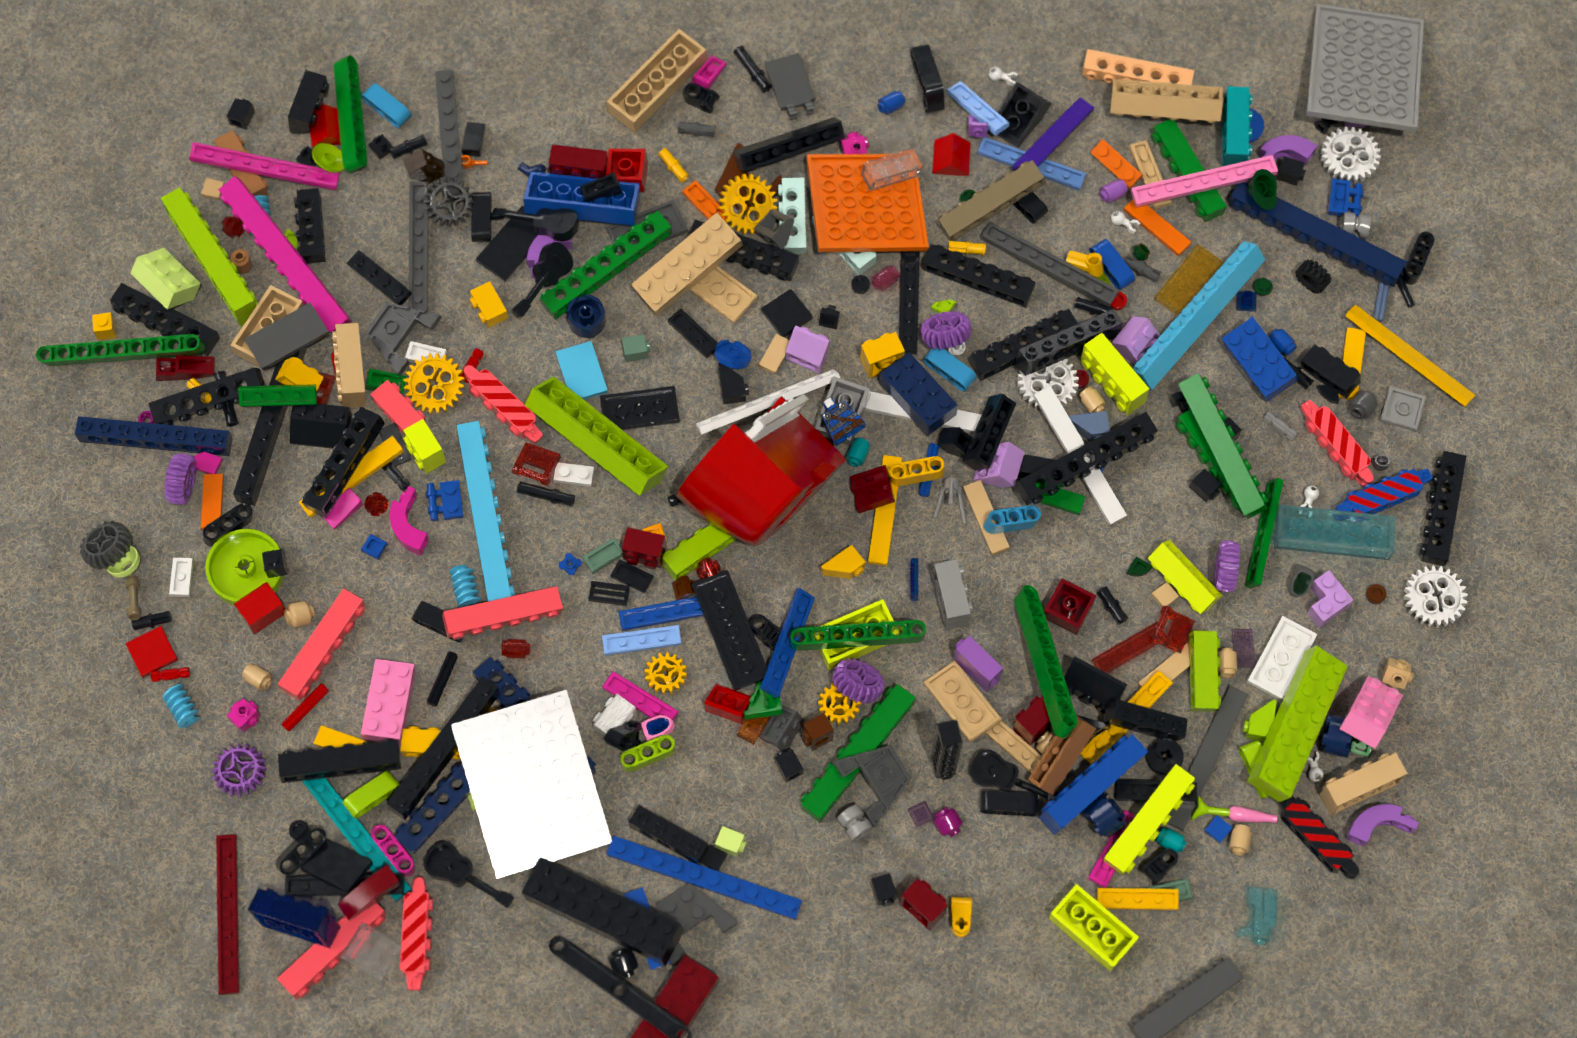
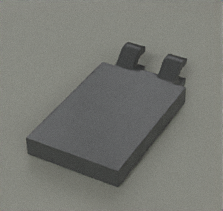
M799 53L764 62L780 110H786L790 120L797 119L795 107L804 105L807 116L814 114L812 102H815V95Z

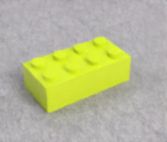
M1103 333L1084 345L1081 356L1082 366L1086 370H1090L1095 382L1105 388L1106 395L1116 401V406L1121 412L1124 411L1129 415L1146 402L1149 392L1148 386Z
M882 599L822 626L892 622L894 620ZM899 630L892 631L894 635H900ZM880 631L873 632L875 637L883 635ZM856 632L853 636L855 638H862L863 634ZM835 634L833 637L840 640L844 636L842 634ZM816 635L814 639L816 641H822L824 637L821 635ZM886 645L818 649L829 671L835 668L841 660L846 658L850 660L852 658L856 659Z
M1077 884L1049 916V920L1110 972L1139 938V936Z

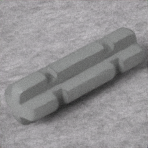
M1271 411L1267 412L1263 418L1266 423H1271L1273 428L1283 435L1286 434V437L1290 440L1297 436L1298 431L1296 429L1290 428V425L1279 417H1274L1275 414Z

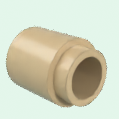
M1090 386L1080 393L1081 402L1090 413L1103 412L1106 409V402L1096 389Z
M1222 648L1217 653V656L1220 657V667L1218 668L1220 677H1235L1237 672V652L1233 651L1232 648Z
M248 664L243 670L242 677L245 678V681L260 691L268 689L272 684V675L256 664Z
M1238 824L1232 829L1229 849L1233 854L1243 856L1244 853L1249 852L1252 837L1250 827Z

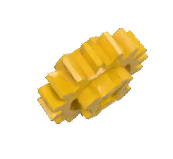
M669 652L665 656L659 653V658L657 659L652 656V663H646L649 669H644V673L648 675L645 677V681L650 682L648 684L649 688L655 687V693L662 690V695H665L666 691L673 694V689L679 691V684H685L682 678H687V673L684 672L686 665H682L683 660H676V654L669 657ZM663 671H667L668 676H665ZM677 675H678V678L676 679V681L672 683V680L674 679V677H677Z
M831 683V689L825 687V694L820 693L819 695L821 699L818 701V706H821L819 713H825L826 717L830 718V724L834 720L837 721L839 726L841 721L848 724V718L854 720V714H859V709L856 707H860L861 702L855 703L852 700V708L850 709V706L847 704L849 698L842 696L843 693H837V687ZM827 699L831 702L829 708L826 706ZM836 701H837L838 703H840V702L842 701V702H843V706H841L840 704L836 706Z

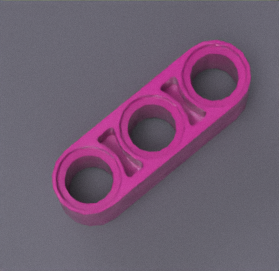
M375 826L372 829L371 836L377 846L400 874H404L405 877L413 875L416 867L412 858L386 826ZM381 832H385L386 837L382 840H378L377 835ZM397 847L398 852L395 855H390L389 850ZM403 863H410L409 869L401 870Z

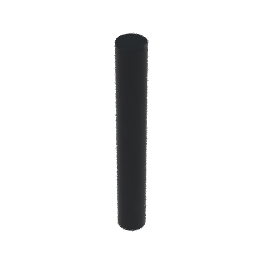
M1401 275L1397 281L1398 287L1408 308L1413 307L1415 303Z

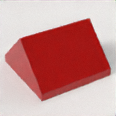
M324 104L321 110L318 109L316 115L318 117L315 126L312 125L310 129L312 149L320 143H327L333 146L341 145L338 110L335 107Z
M955 133L934 140L932 174L969 176L971 142Z
M267 582L234 603L254 635L282 617L285 610L282 602Z
M715 684L705 700V711L742 724L744 711L750 705L751 696Z

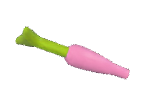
M1200 796L1197 797L1198 807L1191 816L1192 820L1205 814L1228 816L1230 820L1236 822L1277 823V815L1241 806H1232L1229 809L1207 806Z

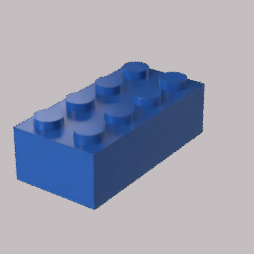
M1251 317L1222 338L1224 346L1266 402L1298 381L1296 373L1254 317Z

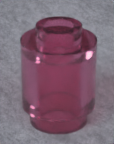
M893 265L886 266L872 276V285L876 290L884 291L897 282L900 274Z

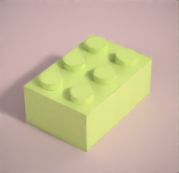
M165 248L138 256L130 273L166 309L194 300L201 285Z

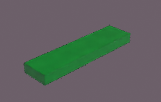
M316 384L238 387L240 407L317 404Z

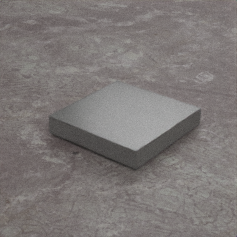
M1390 386L1380 421L1417 432L1426 396Z

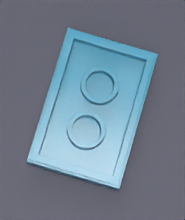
M592 341L555 351L565 384L584 400L608 393Z

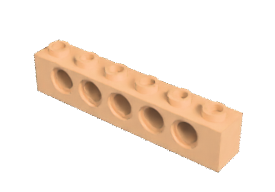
M1087 49L1082 76L1089 80H1103L1109 84L1113 83V79L1163 83L1174 81L1176 84L1192 85L1194 70Z

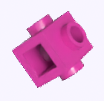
M857 131L848 133L847 137L840 140L844 154L868 153V139L863 137L861 133L858 134Z
M242 698L232 705L231 711L226 716L230 722L245 733L249 727L255 726L259 721L260 714L257 711L259 707L251 700L247 702Z

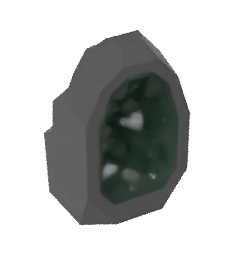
M1297 564L1288 587L1290 594L1294 597L1305 595L1309 591L1317 573L1308 567Z

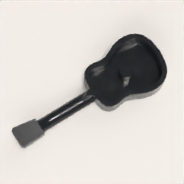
M494 208L490 215L492 220L507 217L533 222L536 234L547 235L557 241L570 240L579 228L577 213L570 208L555 210L542 208L536 214L510 211L506 208Z
M559 242L548 243L541 249L539 260L532 268V272L537 279L536 284L527 297L522 299L513 308L518 317L525 315L531 307L530 304L543 286L556 285L560 277L571 271L573 258L563 244Z
M992 750L979 752L971 766V780L980 787H995L1001 791L1009 792L1015 785L1042 796L1049 802L1052 799L1057 801L1055 797L1060 793L1056 792L1055 795H1052L1036 785L1017 778L1019 768L1013 763L1006 762L998 753Z
M443 841L438 842L426 854L423 865L431 878L448 881L455 887H462L468 882L495 898V901L505 908H509L513 902L514 897L503 891L499 892L472 876L473 865L471 861L462 857L452 844Z

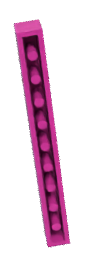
M234 176L218 190L222 194L220 196L222 201L226 205L230 204L233 208L231 210L233 215L237 219L241 218L244 222L242 225L248 233L252 232L255 236L253 239L260 248L263 246L267 251L264 254L271 262L274 261L278 265L276 267L277 271L289 279L287 281L288 285L300 293L299 299L305 305L311 302L330 333L336 331L335 324L351 323L352 320L243 181Z

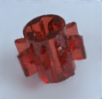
M234 215L233 217L226 216L221 222L224 224L222 231L230 238L234 236L240 237L245 231L242 226L244 222L240 218L237 219Z
M373 492V495L366 497L364 507L368 513H371V516L379 517L380 513L384 514L387 511L388 500L386 496H382V493Z
M708 557L698 563L697 574L701 580L718 574V571L721 569L717 559L712 561Z

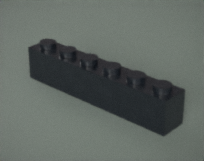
M832 117L733 150L737 167L746 172L844 139L845 134L841 120Z
M385 739L378 743L367 741L361 745L345 744L343 747L336 748L334 746H326L319 750L308 748L302 752L285 751L283 754H278L281 783L401 769L398 740L394 741L393 739Z

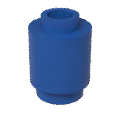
M893 91L879 99L878 109L881 113L888 115L903 107L906 103L905 97L901 91Z
M1276 329L1269 336L1278 351L1285 356L1290 355L1297 348L1295 340L1284 329Z

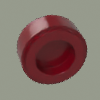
M1077 370V374L1074 377H1079V380L1075 383L1079 385L1078 389L1085 388L1089 383V375L1084 370Z

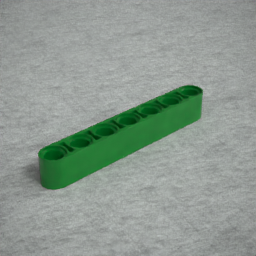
M348 55L335 62L333 68L342 162L345 170L348 173H353L367 166V152L358 64L352 55Z
M920 620L804 627L796 628L792 631L790 643L792 648L798 651L918 643L925 637L926 626ZM918 628L922 633L914 634L912 630ZM897 629L900 630L902 634L896 636L892 633V631ZM880 631L883 635L875 637L873 632ZM860 632L863 634V637L855 638L853 634ZM835 634H842L844 637L837 640L833 636ZM816 635H821L824 637V639L822 641H816L814 637ZM801 636L804 638V641L799 643L794 638Z

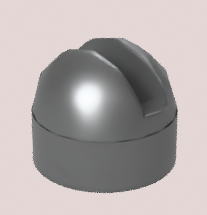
M1379 454L1375 457L1374 466L1377 470L1384 471L1389 467L1390 458L1387 455Z

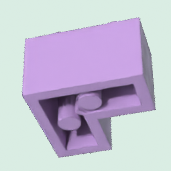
M1329 570L1312 583L1310 588L1320 600L1311 606L1307 614L1321 628L1348 609L1352 604V597Z

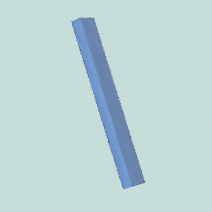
M983 137L977 154L1011 167L1026 153L1023 150ZM1048 159L1038 167L1045 179L1080 191L1086 177L1084 172Z

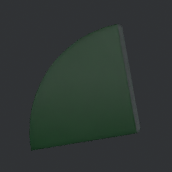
M1136 557L1126 574L1135 577L1143 576L1153 566Z

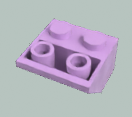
M1133 316L1112 341V345L1122 357L1135 365L1157 341L1160 335L1148 318Z
M795 325L786 349V359L820 374L829 356L830 340L822 334L816 335L806 327Z
M1010 442L1000 443L990 468L975 471L973 480H981L984 484L1000 488L1015 486L1025 452Z

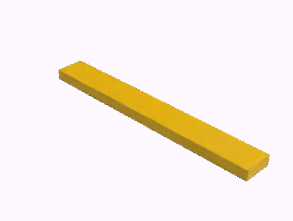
M1357 305L1353 306L1345 315L1349 320L1464 407L1476 396Z

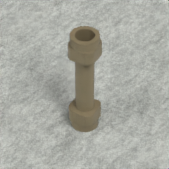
M129 576L125 582L126 588L129 590L130 607L127 608V615L130 620L135 621L140 619L141 609L137 603L139 582L136 576Z

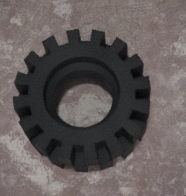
M1311 259L1305 260L1295 272L1297 280L1302 282L1301 285L1306 286V289H1310L1312 293H1322L1331 282L1330 274L1327 273V270Z

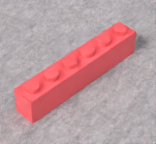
M556 586L444 611L442 618L447 638L453 637L456 640L465 637L464 635L469 633L478 635L487 629H491V631L500 630L504 625L510 624V627L522 624L521 622L526 620L536 622L540 620V617L544 616L548 618L557 617L561 613L563 606L558 587Z
M343 588L279 681L278 686L282 691L299 701L309 694L311 684L320 678L324 665H328L331 662L335 649H339L342 646L344 636L352 631L357 617L360 618L365 611L363 599Z
M376 903L350 921L344 916L281 974L277 980L295 999L303 998L310 991L309 987L314 983H319L325 977L324 973L326 971L334 969L340 963L339 959L342 956L349 955L355 949L354 945L360 940L364 941L370 935L369 931L375 926L379 927L385 921L384 917L387 914Z

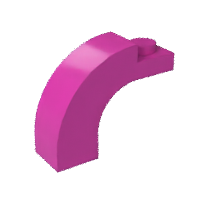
M408 486L406 492H402L400 502L393 500L391 504L390 523L399 543L410 552L422 556L429 537L426 532L420 531L408 523V514L417 497L416 490Z

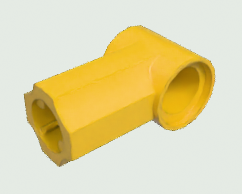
M1069 251L1066 262L1086 271L1094 277H1099L1103 274V262L1100 254L1090 253L1087 255L1076 251Z

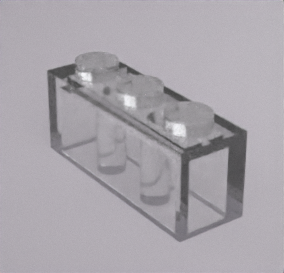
M914 149L902 150L897 154L885 155L876 160H868L863 164L861 175L869 191L919 177L922 164Z

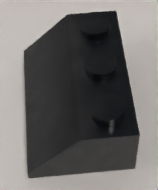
M305 70L288 114L290 133L308 132L312 125L315 126L318 117L316 115L318 109L321 110L323 106V95L327 94L329 90L327 76Z
M318 403L315 405H292L290 444L333 449L342 438L344 430L352 422L353 415L350 407Z
M1076 656L1073 658L1064 676L1071 696L1074 694L1083 703L1098 707V711L1103 714L1106 711V704L1116 699L1121 700L1127 686L1126 683Z

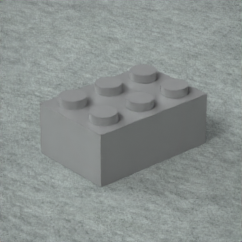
M834 377L826 400L832 397L837 405L845 401L862 418L871 393L869 388ZM823 406L815 428L825 438L831 439L822 415L827 412ZM855 435L842 443L851 446Z
M957 560L934 564L932 577L945 630L968 626L969 619H972L971 613H973L971 601H967L968 587L966 583L963 584L962 577H964L962 565L959 566Z

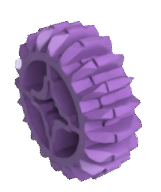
M952 310L949 312L943 311V313H937L934 316L931 315L929 319H925L921 327V336L925 345H928L929 348L933 347L934 350L947 348L949 350L951 347L956 348L957 345H962L963 342L968 341V338L971 337L972 327L968 316H965L964 313H959V311L952 312Z
M176 453L170 460L164 485L167 502L185 505L189 501L197 473L196 461L193 456Z
M1231 540L1221 541L1218 546L1214 575V586L1218 591L1227 593L1235 590L1240 565V545L1238 542Z
M846 658L841 660L833 671V686L837 687L838 692L843 693L842 696L848 697L849 700H854L855 703L860 701L862 704L866 702L871 704L883 692L885 681L883 676L879 674L880 671L875 670L874 666H870L868 662H862L861 659L856 660L852 658L850 660Z
M238 743L236 749L233 745L229 746L230 750L228 752L226 749H223V756L217 754V758L220 761L213 762V765L217 767L212 769V773L216 774L213 780L217 781V787L222 788L224 793L229 791V795L233 796L236 792L237 796L241 797L242 791L249 795L248 790L250 788L252 791H256L255 784L258 786L262 785L259 779H265L266 777L262 773L267 770L265 766H262L266 762L264 759H260L262 754L260 752L256 753L255 747L250 749V746L245 744L242 749V745ZM245 756L252 759L253 761L242 762L239 760L238 757ZM232 760L231 766L224 771L227 763ZM237 763L241 767V776L237 773ZM254 769L252 776L246 780L247 774ZM238 778L240 783L233 784L225 779Z

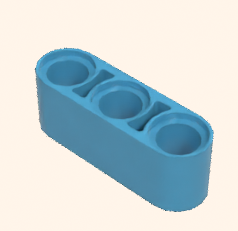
M373 83L361 95L366 104L396 128H400L412 116L411 112L376 83Z
M932 348L923 358L924 363L963 392L977 378L976 373L944 349L940 350L938 348L934 350Z
M1033 505L994 510L989 513L984 521V529L990 534L1031 529L1040 519L1041 511Z

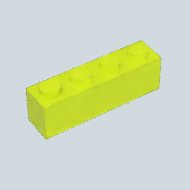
M1171 540L1162 542L1148 557L1151 565L1164 575L1165 580L1177 589L1181 597L1187 599L1194 611L1200 614L1207 612L1223 596Z

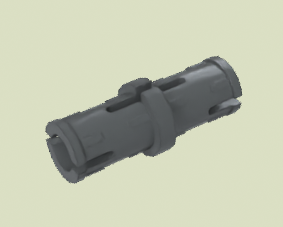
M679 121L678 133L694 134L697 137L698 135L714 137L715 125Z
M1129 255L1124 260L1131 270L1137 272V275H1143L1154 282L1157 281L1161 274V271L1146 265V262L1138 261Z

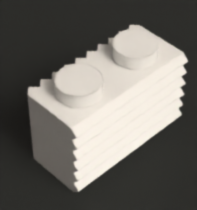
M619 694L614 698L610 697L605 704L606 709L602 713L598 712L594 717L593 727L605 736L609 729L629 722L636 714V707Z

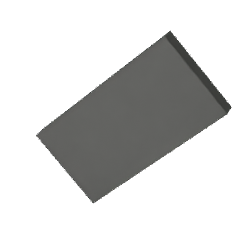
M674 200L648 209L636 216L635 224H640L647 215L659 211L672 226V235L662 242L688 232V228ZM612 224L607 226L606 230L612 243H614L620 235L627 234L633 226ZM649 229L645 233L651 234L654 231ZM637 240L631 242V244L633 245L639 243V241ZM618 251L617 253L620 256L623 255L625 252Z
M310 302L244 338L264 371L329 335V331Z

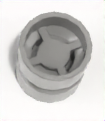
M1344 212L1341 229L1359 238L1367 239L1371 215L1359 214L1356 216L1355 213Z
M858 804L849 807L837 817L841 826L847 828L846 833L852 842L861 839L874 828L869 819L863 817L864 812Z

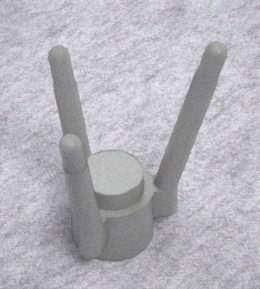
M944 479V486H940V495L933 517L936 519L944 493L949 497V505L953 504V497L957 495L962 521L966 525V515L961 495L962 488L959 487L958 479Z

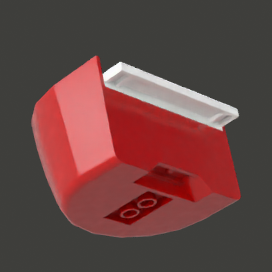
M804 394L796 399L791 398L789 401H786L781 396L768 412L754 421L753 427L745 433L734 423L689 474L679 488L677 498L719 530L751 546H758L773 536L801 510L843 465L846 458L798 412L809 400Z

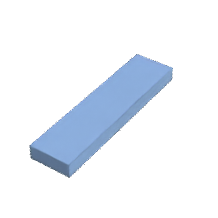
M962 81L947 89V94L979 122L988 123V130L994 135L1009 127V122Z
M679 625L602 635L605 656L682 645Z

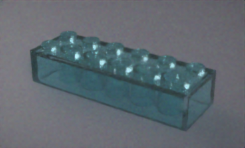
M1279 505L1275 518L1274 548L1390 560L1394 553L1395 516Z

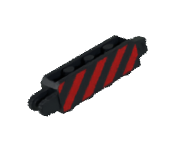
M1291 796V798L1284 801H1276L1282 810L1281 820L1331 873H1337L1340 870L1346 878L1350 880L1356 878L1360 870L1352 860L1354 855L1351 848L1338 839V835L1334 830L1328 829L1322 817L1318 814L1315 815L1310 810V805L1304 799L1301 800L1299 797L1295 799Z

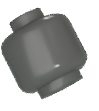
M1359 391L1350 401V412L1358 419H1366L1372 415L1378 403L1372 392Z

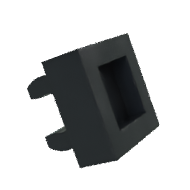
M383 134L381 136L378 135L368 144L379 160L390 153L389 148L393 147Z
M309 146L305 147L296 158V162L315 167L317 163L312 157L313 149Z
M829 305L828 309H821L819 326L837 329L840 311H836V306Z
M1182 391L1171 395L1169 402L1172 408L1178 406L1181 413L1189 410L1188 407L1190 406Z

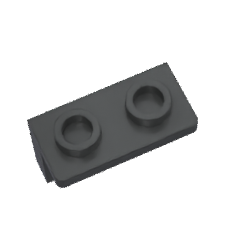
M782 706V714L771 716L759 737L762 741L777 746L780 751L788 749L794 737L802 728L804 719L797 711Z

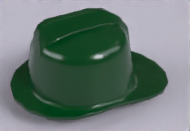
M1260 169L1255 172L1253 179L1249 182L1248 192L1254 201L1265 210L1274 209L1276 206L1277 181L1272 172L1267 169Z

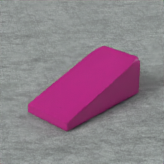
M711 55L693 76L692 83L710 89L727 63Z
M349 488L339 497L328 517L322 518L333 529H336L361 508L363 503Z

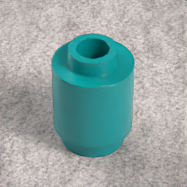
M858 437L852 442L846 455L849 465L858 467L864 464L870 450V443L867 440Z
M1164 827L1156 840L1160 843V846L1166 849H1173L1176 853L1178 851L1183 852L1187 844L1184 840L1186 836Z

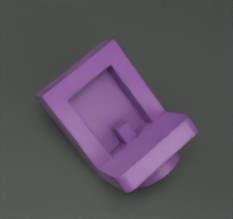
M969 115V137H987L988 123L979 122L972 115Z

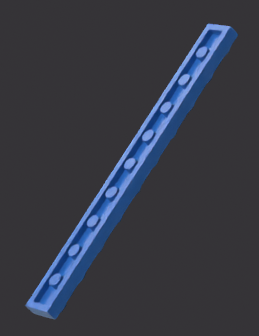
M613 836L607 851V856L685 883H691L702 889L796 920L802 900L616 836Z

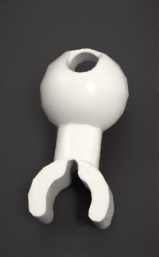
M993 67L989 70V78L991 80L998 81L1001 79L1006 81L1009 86L1015 85L1016 82L1010 78H1016L1018 75L1016 72L1006 74L999 67Z
M1115 211L1111 215L1113 224L1126 226L1131 234H1134L1136 231L1132 228V225L1138 227L1140 224L1138 220L1130 221L1125 218V214L1122 211Z
M1308 486L1304 490L1306 499L1304 504L1300 506L1299 513L1307 505L1309 510L1308 516L1312 514V502L1319 496V490L1315 486Z
M1316 752L1314 761L1310 757L1307 760L1311 768L1308 772V777L1312 782H1320L1324 778V772L1318 767L1317 763L1320 757L1319 752Z

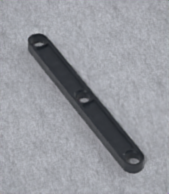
M560 936L551 939L549 949L557 958L665 1036L677 1038L680 1031H687V1038L693 1037L692 1032L687 1026ZM557 942L564 943L561 951H554V945ZM618 986L625 987V992L622 995H615V989Z

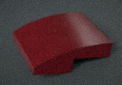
M886 465L850 476L851 488L859 514L895 502Z

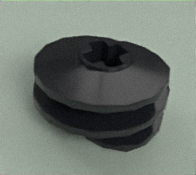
M1162 739L1154 743L1147 754V763L1150 769L1162 776H1167L1175 764L1181 767L1184 760L1181 746L1172 739ZM1164 754L1168 756L1167 760L1162 759Z

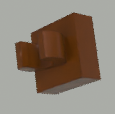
M681 576L672 583L676 600L686 599L695 594L691 588L694 581L689 580V576Z

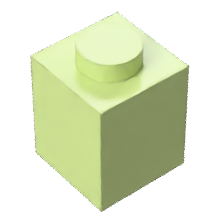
M722 826L715 842V847L727 854L738 857L739 852H744L747 842L744 841V834Z

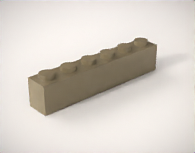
M1033 160L1030 162L1026 161L1019 166V169L1006 173L1000 181H994L989 184L984 191L976 192L970 200L959 203L951 212L943 213L941 218L938 219L949 239L955 241L1046 183L1045 178Z

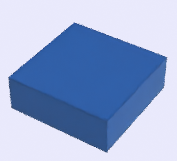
M370 534L361 552L379 560L388 543Z
M1216 815L1204 832L1220 844L1233 827Z

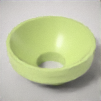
M133 546L129 547L130 551L125 553L126 557L121 558L120 563L116 562L114 567H108L107 571L112 576L117 578L128 577L137 570L140 563V555ZM128 564H132L130 568L124 571V568Z

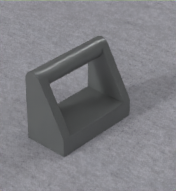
M771 209L755 226L754 230L765 242L783 250L788 243L794 219L775 209ZM777 218L783 221V223L774 232L772 230Z

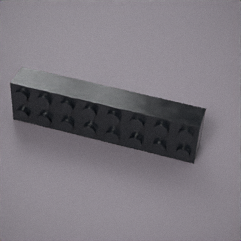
M543 858L539 859L521 892L526 900L665 967L684 933L680 923Z

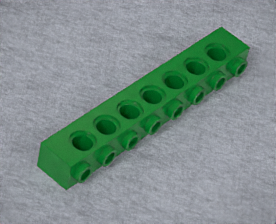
M656 211L654 214L650 213L642 223L635 224L627 234L620 235L612 245L605 246L600 254L590 257L581 268L577 267L566 279L562 278L551 290L547 289L540 297L541 304L554 320L558 319L567 312L568 305L574 298L592 294L672 235V226L659 211ZM649 229L654 231L651 234L645 233ZM634 240L639 241L636 245L631 244ZM618 251L625 252L623 255H616ZM603 262L610 263L608 266L601 265ZM588 273H595L593 277L586 276ZM580 284L578 288H572V285ZM559 295H565V298L557 299Z

